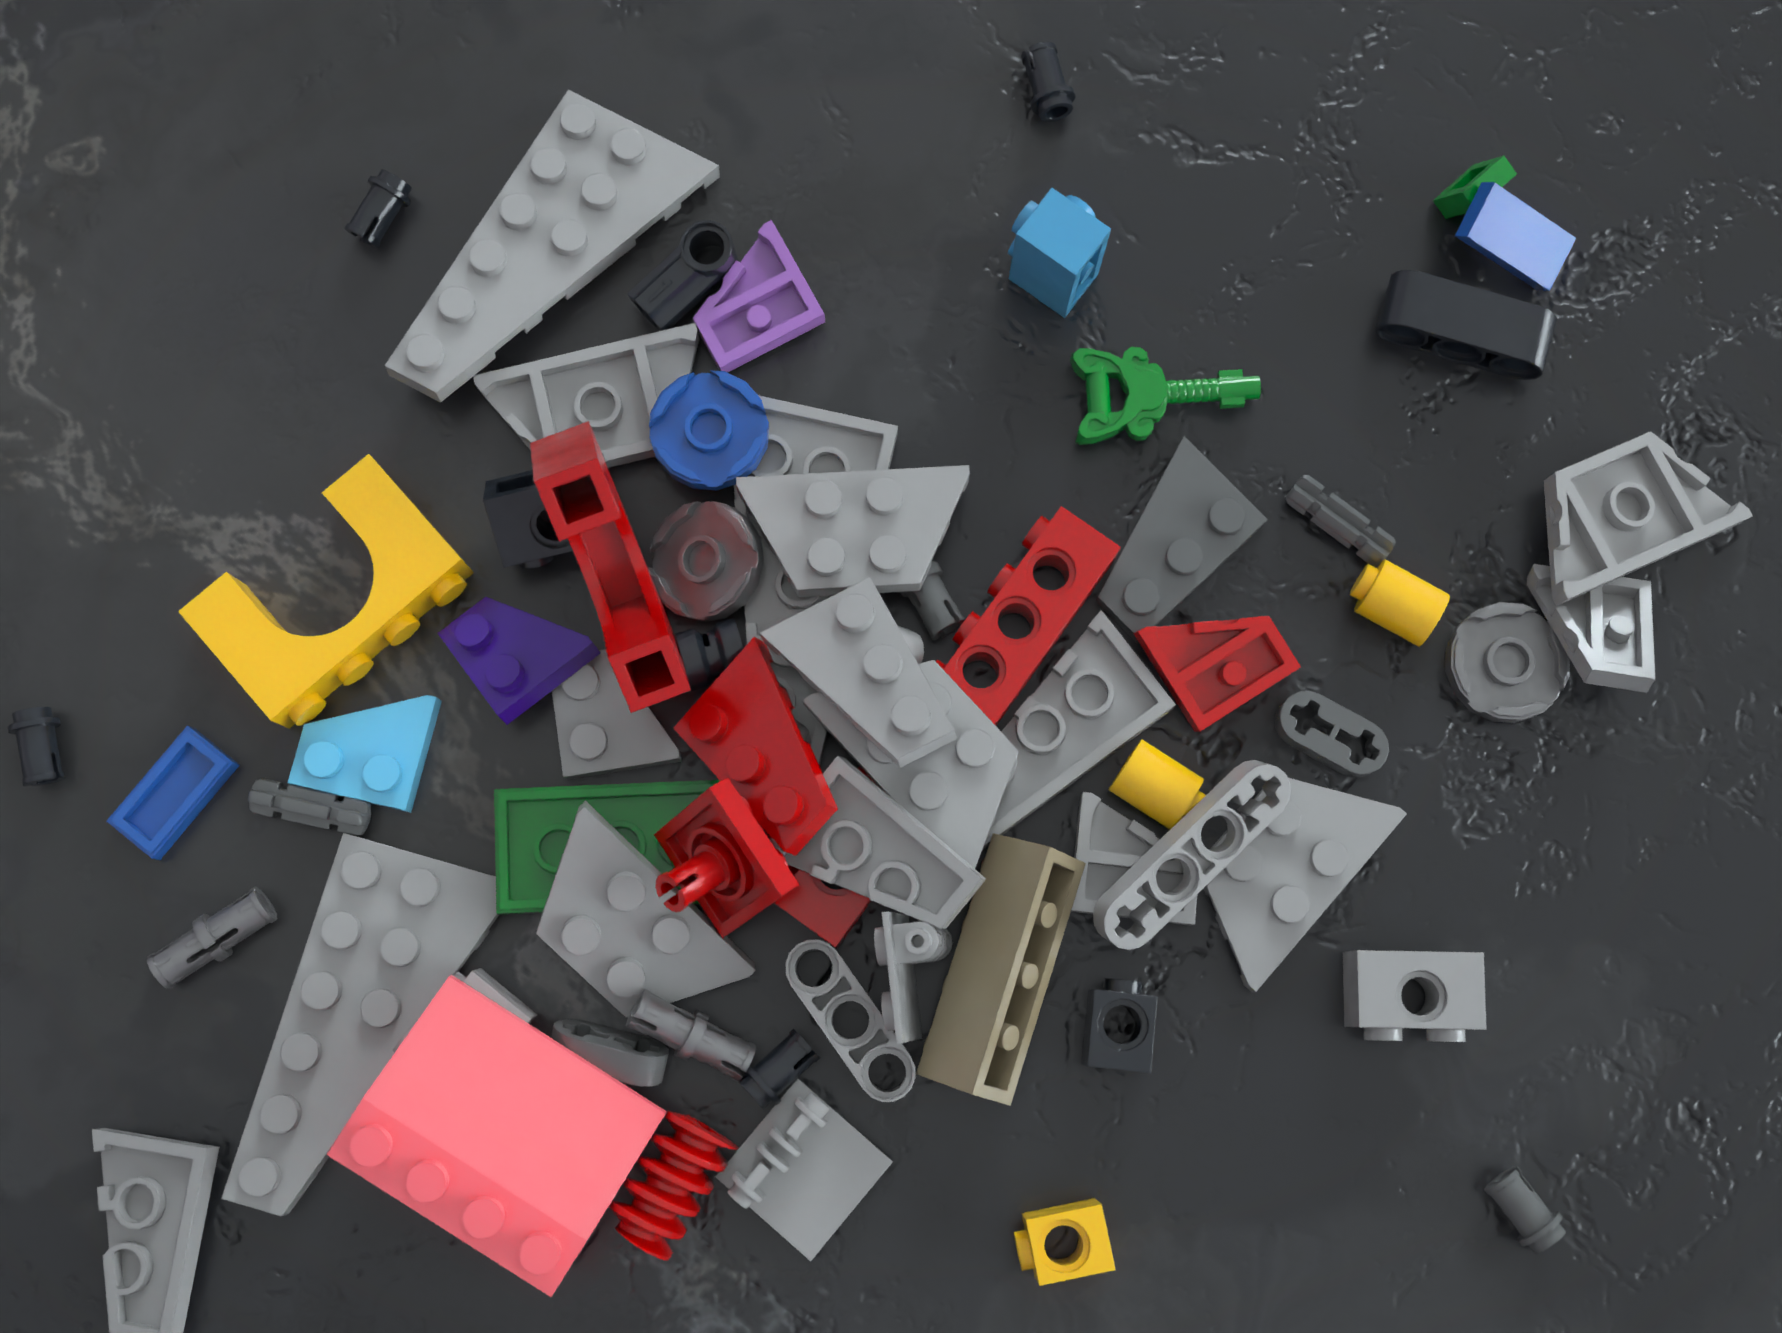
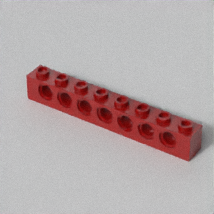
M1062 506L1051 521L1041 516L1030 529L1021 544L1029 550L1017 568L1007 563L996 576L987 591L988 594L994 597V600L983 615L980 616L972 611L962 623L952 639L960 647L947 665L940 660H936L937 664L995 726L1001 721L1113 564L1121 549V546ZM1042 566L1055 567L1062 573L1065 585L1057 590L1043 589L1035 582L1033 572ZM1009 613L1020 614L1028 620L1031 633L1021 639L1009 638L1001 632L998 620ZM973 661H984L994 668L997 680L987 688L973 687L963 676L964 667ZM859 766L858 770L861 771L866 777H868L873 783H875L869 777V775ZM788 865L789 870L799 885L777 900L775 904L834 948L838 949L872 900L846 888H828L822 883L821 879Z

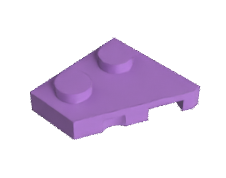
M770 220L763 224L758 231L757 241L741 262L735 261L723 277V284L720 290L708 297L693 317V321L719 371L728 373L825 323V314L773 221Z

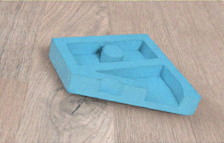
M425 695L304 724L287 783L411 813L442 700L434 696Z

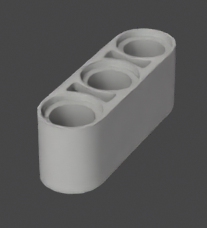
M806 940L797 944L789 953L785 963L786 976L791 987L863 1090L871 1098L881 1102H894L903 1098L912 1089L916 1078L915 1065L902 1043L896 1044L894 1031H886L882 1014L840 954L829 943L821 940ZM810 951L824 952L830 957L832 962V974L829 980L818 987L805 985L798 975L797 966L799 960ZM847 1001L860 1003L869 1015L867 1030L857 1038L841 1036L833 1025L835 1010ZM882 1054L898 1056L905 1065L906 1075L903 1082L892 1090H883L876 1087L869 1076L871 1062Z

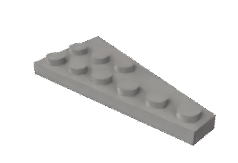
M568 89L385 364L389 376L441 403L496 358L495 352L522 330L527 333L543 320L542 314L563 297L567 300L627 253L636 245L635 239L661 218L666 221L681 209V202L702 186L706 189L720 177L719 165Z
M759 396L769 422L768 448L757 469L747 477L890 469L898 426ZM735 484V509L752 521L761 538L764 560L759 584L744 605L748 644L753 637L763 641L759 634L760 632L833 595L798 597L786 577L784 568L776 554L772 553L761 534V529L748 506L740 498L737 485ZM768 647L773 662L770 664L779 685L786 689L793 704L792 715L794 719L802 723L809 730V736L805 742L810 744L820 766L828 731L803 705V700L809 694L816 693L817 691L801 677L800 673L790 663Z
M343 833L221 1199L281 1217L292 1211L329 1159L328 1151L360 1101L394 1055L392 1051L394 1046L407 1030L418 1021L450 975L454 976L460 971L472 952L479 948L491 931L489 928L499 916L496 913V876Z

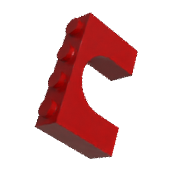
M587 421L531 442L530 449L534 483L558 540L568 539L580 566L600 620L609 662L630 712L633 713L690 691L691 688L677 639L590 422Z

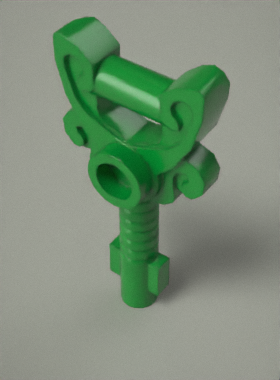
M1130 347L1124 351L1122 359L1111 353L1090 348H1079L1071 354L1070 358L1074 372L1082 380H1086L1088 414L1082 420L1078 429L1076 443L1079 445L1094 444L1112 438L1126 430L1128 437L1135 441L1146 440L1153 431L1154 423L1159 422L1164 416L1167 404L1218 401L1220 409L1243 408L1245 400H1258L1261 396L1260 377H1243L1242 369L1219 370L1217 378L1167 381L1162 368L1158 364H1148L1147 352L1141 347ZM1109 378L1117 379L1126 394L1122 411L1111 412Z

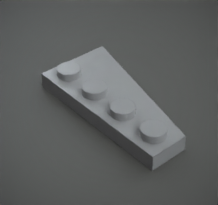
M1102 610L1001 731L1019 750L983 849L989 846L993 833L1003 835L1171 712L1176 705Z

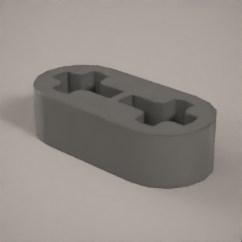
M1299 691L1289 696L1277 708L1274 721L1279 737L1289 746L1342 775L1351 778L1364 777L1380 769L1387 760L1389 744L1382 729L1373 722L1319 693ZM1305 706L1311 707L1314 710L1311 719L1314 723L1328 731L1324 734L1315 728H1310L1303 734L1298 733L1295 730L1297 720L1290 715V711L1298 712ZM1336 735L1349 741L1363 735L1368 739L1365 743V749L1372 754L1371 759L1363 758L1356 764L1350 761L1349 757L1352 750L1345 744L1335 740Z
M563 1019L554 1022L551 1033L552 1039L618 1081L644 1087L656 1086L662 1083L669 1055V1048L665 1044L645 1036L582 1020Z

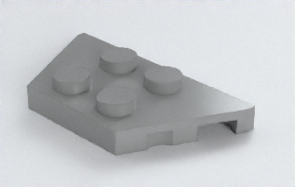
M692 323L474 375V383L482 395L529 449L531 442L589 421L600 450L604 455L606 465L610 468L655 457L649 437L650 412L661 391L677 378L691 373L699 343V335L696 324Z
M1650 431L1561 469L1544 480L1552 599L1555 605L1558 606L1739 525L1753 515L1749 508L1741 502L1730 506L1708 489L1706 485L1711 478L1693 464L1679 459L1672 447Z
M969 465L750 476L736 477V485L740 498L748 506L761 529V534L772 553L776 554L784 568L786 577L798 597L835 595L871 577L879 593L920 591L931 567L937 547L941 545L950 525L951 516L963 491L965 492L969 483L970 472Z
M931 660L920 663L919 666L951 722L957 739L901 768L847 720L845 714L821 692L809 694L803 700V705L886 794L975 869L1019 750L937 662Z
M1288 778L1291 786L1289 803L1283 812L1203 888L1205 894L1212 901L1216 911L1215 918L1224 939H1228L1242 972L1240 977L1248 990L1257 992L1407 815L1400 807ZM1263 789L1254 798L1255 800L1260 802L1264 800L1266 794L1263 792ZM1241 813L1240 815H1241V817H1242V819H1243V821H1244L1245 818H1246V815H1244V814ZM1228 829L1212 846V848H1216L1223 843V841L1226 839Z
M585 800L579 806L576 813L575 821L538 923L536 934L625 1017L629 1016L636 1000L641 1001L639 996L644 989L664 999V1001L672 1003L750 977L756 971L755 962L727 936L722 938L710 919L693 903L678 913L669 910L663 903L676 895L679 890L674 888L659 898L655 888V881L662 873Z

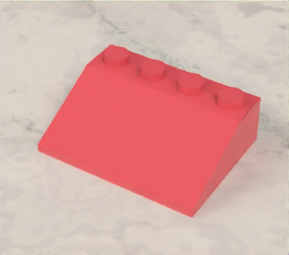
M450 975L364 1095L327 1155L546 1295L552 1297L667 1111L455 976Z

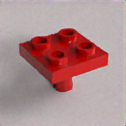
M728 777L708 788L654 834L675 866L669 872L662 873L657 877L655 888L659 898L680 886L682 889L663 904L669 910L678 913L697 900L722 938L745 924L799 885L789 870L785 857L773 846L753 816L749 803L744 797L739 795Z

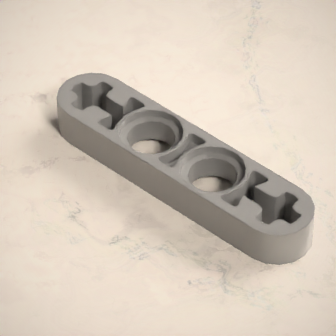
M1257 760L1244 761L1235 767L1099 898L1093 912L1094 926L1099 935L1118 948L1127 950L1139 948L1154 937L1283 812L1289 803L1291 795L1290 781L1286 773L1277 766ZM1254 778L1266 781L1262 787L1266 797L1261 802L1251 798L1255 793L1254 787L1251 785ZM1229 801L1241 805L1237 810L1246 815L1244 821L1241 815L1227 806ZM1221 815L1227 823L1228 832L1226 839L1218 847L1207 849L1201 840L1202 827L1208 819ZM1176 858L1180 860L1184 873L1182 881L1171 891H1161L1156 882L1159 867L1169 859ZM1140 886L1145 893L1158 900L1154 907L1145 903L1144 900L1146 898L1137 893V889ZM1122 906L1131 910L1130 917L1134 924L1128 930L1118 926L1120 920L1116 912Z

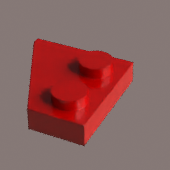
M1270 616L1193 622L1190 624L1158 627L1149 626L1133 633L1194 732L1204 730L1301 668Z

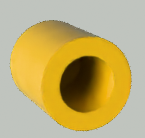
M1386 559L1377 568L1367 564L1350 592V596L1358 599L1354 612L1418 647L1432 633L1450 599V594Z
M1143 739L1133 749L1108 789L1169 830L1206 796V794L1199 790L1204 778Z

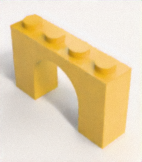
M370 454L366 455L322 492L361 537L372 558L374 571L372 589L366 604L352 621L336 631L319 636H299L288 633L249 587L228 572H225L178 611L271 721L288 729L294 724L297 726L304 725L319 715L326 706L324 699L342 684L348 686L364 677L374 664L371 659L389 644L397 646L410 638L420 626L418 620L436 604L442 607L455 600L466 588L467 583L465 580L474 573Z

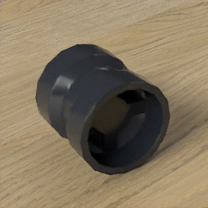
M735 618L717 622L713 630L701 634L695 629L675 633L691 692L708 688L713 679L718 678L743 650Z

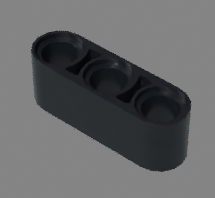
M1401 270L1394 272L1390 276L1376 333L1380 338L1395 345L1505 377L1531 380L1537 379L1543 374L1557 317L1550 310L1535 304L1415 270Z

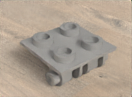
M882 912L883 927H876L874 930L877 961L879 966L888 965L890 991L882 992L881 996L882 1016L886 1031L895 1030L896 1044L922 1039L914 964L944 959L950 953L953 942L951 934L946 928L940 929L925 922L909 923L908 915Z
M797 1079L780 1099L781 1102L772 1108L730 1158L724 1172H719L715 1177L729 1189L727 1193L745 1209L750 1207L808 1260L812 1261L893 1161L802 1081Z

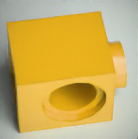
M1096 1198L1022 1213L1025 1230L1014 1232L1019 1263L1022 1271L1033 1269L1034 1277L1039 1286L1116 1270L1102 1204ZM1062 1225L1074 1228L1078 1235V1245L1073 1254L1064 1259H1055L1046 1254L1044 1247L1045 1239L1053 1228Z

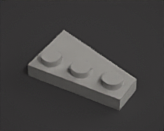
M837 756L823 775L838 810L796 856L784 852L772 838L770 839L771 843L783 854L790 866L810 873L811 876L830 884H836L861 894L874 902L937 928H947L986 878L848 760Z
M108 1128L92 1129L94 1152L101 1151L104 1186L97 1187L99 1211H106L109 1249L103 1255L109 1333H183L219 1147Z

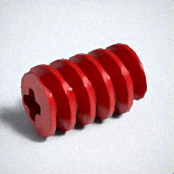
M667 1111L664 1117L675 1130L673 1137L653 1133L650 1138L661 1152L660 1158L655 1159L640 1155L637 1159V1163L648 1176L645 1182L626 1178L622 1183L634 1198L633 1201L629 1204L612 1200L609 1204V1208L620 1220L615 1227L616 1231L637 1248L666 1261L670 1259L673 1252L663 1237L681 1240L687 1232L685 1225L677 1214L686 1217H696L701 1209L691 1192L709 1195L715 1187L704 1169L724 1172L728 1166L726 1158L718 1147L732 1150L739 1148L721 1133L690 1115Z

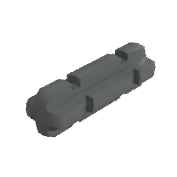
M1310 475L1300 477L1287 494V504L1302 515L1306 511L1312 514L1313 517L1310 521L1348 549L1351 545H1354L1359 549L1356 554L1370 565L1378 566L1387 558L1396 543L1393 536L1379 526L1375 530L1368 526L1371 520L1333 492L1330 496H1327L1322 492L1325 486Z
M260 778L255 780L249 792V810L259 815L274 818L277 812L282 813V820L331 830L333 825H338L337 832L355 836L363 835L371 820L372 813L369 802L345 797L342 802L338 801L339 795L289 784L287 789H283V782Z

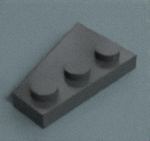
M1184 436L1103 586L1096 603L1138 644L1139 642L1133 634L1134 632L1144 627L1157 626L1252 537L1268 519Z

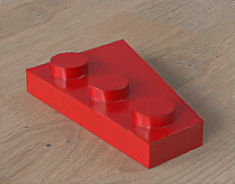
M753 637L673 729L720 781L727 777L729 778L739 795L744 797L749 803L753 816L784 852L796 856L838 810V807L810 744L802 738L791 712L794 709L786 689L779 685L770 664L773 662L769 649L763 641Z

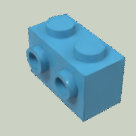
M1051 188L1039 205L1031 200L1020 212L1012 226L1011 231L1016 234V237L1008 250V254L1012 257L1009 280L1065 318L1097 277L1111 228L1095 218L1094 211L1083 200L1072 195L1065 197Z

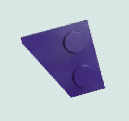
M484 597L438 632L440 638L494 712L506 725L601 653L586 635L488 597Z

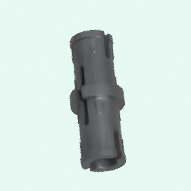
M254 886L247 894L210 917L208 914L201 915L192 922L193 929L156 953L148 955L147 964L149 969L163 987L172 989L176 986V983L213 959L222 962L232 955L233 946L268 923L276 921L278 918L276 917L275 908L267 896L258 887Z
M646 989L641 992L639 996L641 1001L636 1000L628 1016L627 1027L649 1035L675 1049L674 1055L685 1061L691 1057L719 1070V1072L736 1081L742 1079L744 1072L741 1070L746 1072L756 1051L755 1044L747 1042L707 1022L709 1016L698 1010L692 1014L664 1001V999Z

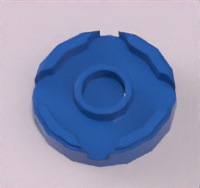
M710 370V373H700L697 375L693 372L677 378L661 391L650 412L649 437L658 463L672 479L693 489L720 490L735 485L736 477H747L757 469L768 448L769 422L761 398L746 381L725 371Z

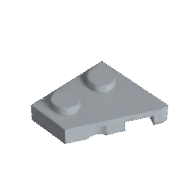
M1533 564L1527 577V586L1583 682L1647 693L1655 681L1651 581L1620 577L1556 606L1552 599L1550 566Z

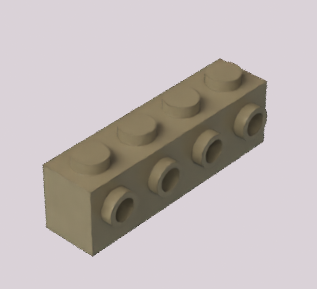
M995 833L992 834L980 869V874L986 880L973 895L967 915L962 923L960 938L948 975L943 983L942 994L929 1034L924 1042L923 1053L916 1072L917 1075L978 1097L1011 1106L1086 863L1049 846Z

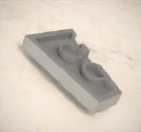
M871 577L759 633L763 642L778 656L781 655L790 663L810 686L826 696L845 714L847 720L900 768L957 739L951 722Z

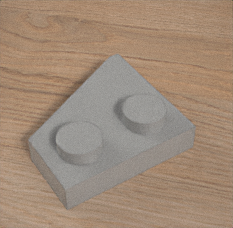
M606 649L599 650L601 653L552 690L562 772L565 779L570 780L682 762L681 752L649 707L633 713L630 712L609 662Z
M1082 792L1080 794L1074 858L1086 864L1071 912L1093 914L1095 904L1099 898L1160 839L1155 836L1154 832L1135 820L1131 821L1101 802V798L1089 792ZM1176 858L1169 859L1159 867L1156 882L1161 891H1171L1182 881L1184 873L1180 860ZM1141 886L1137 889V893L1146 898L1144 900L1145 903L1152 907L1158 903V900L1145 893ZM1197 895L1168 923L1195 925ZM1122 906L1118 909L1116 915L1121 918L1131 919V910Z

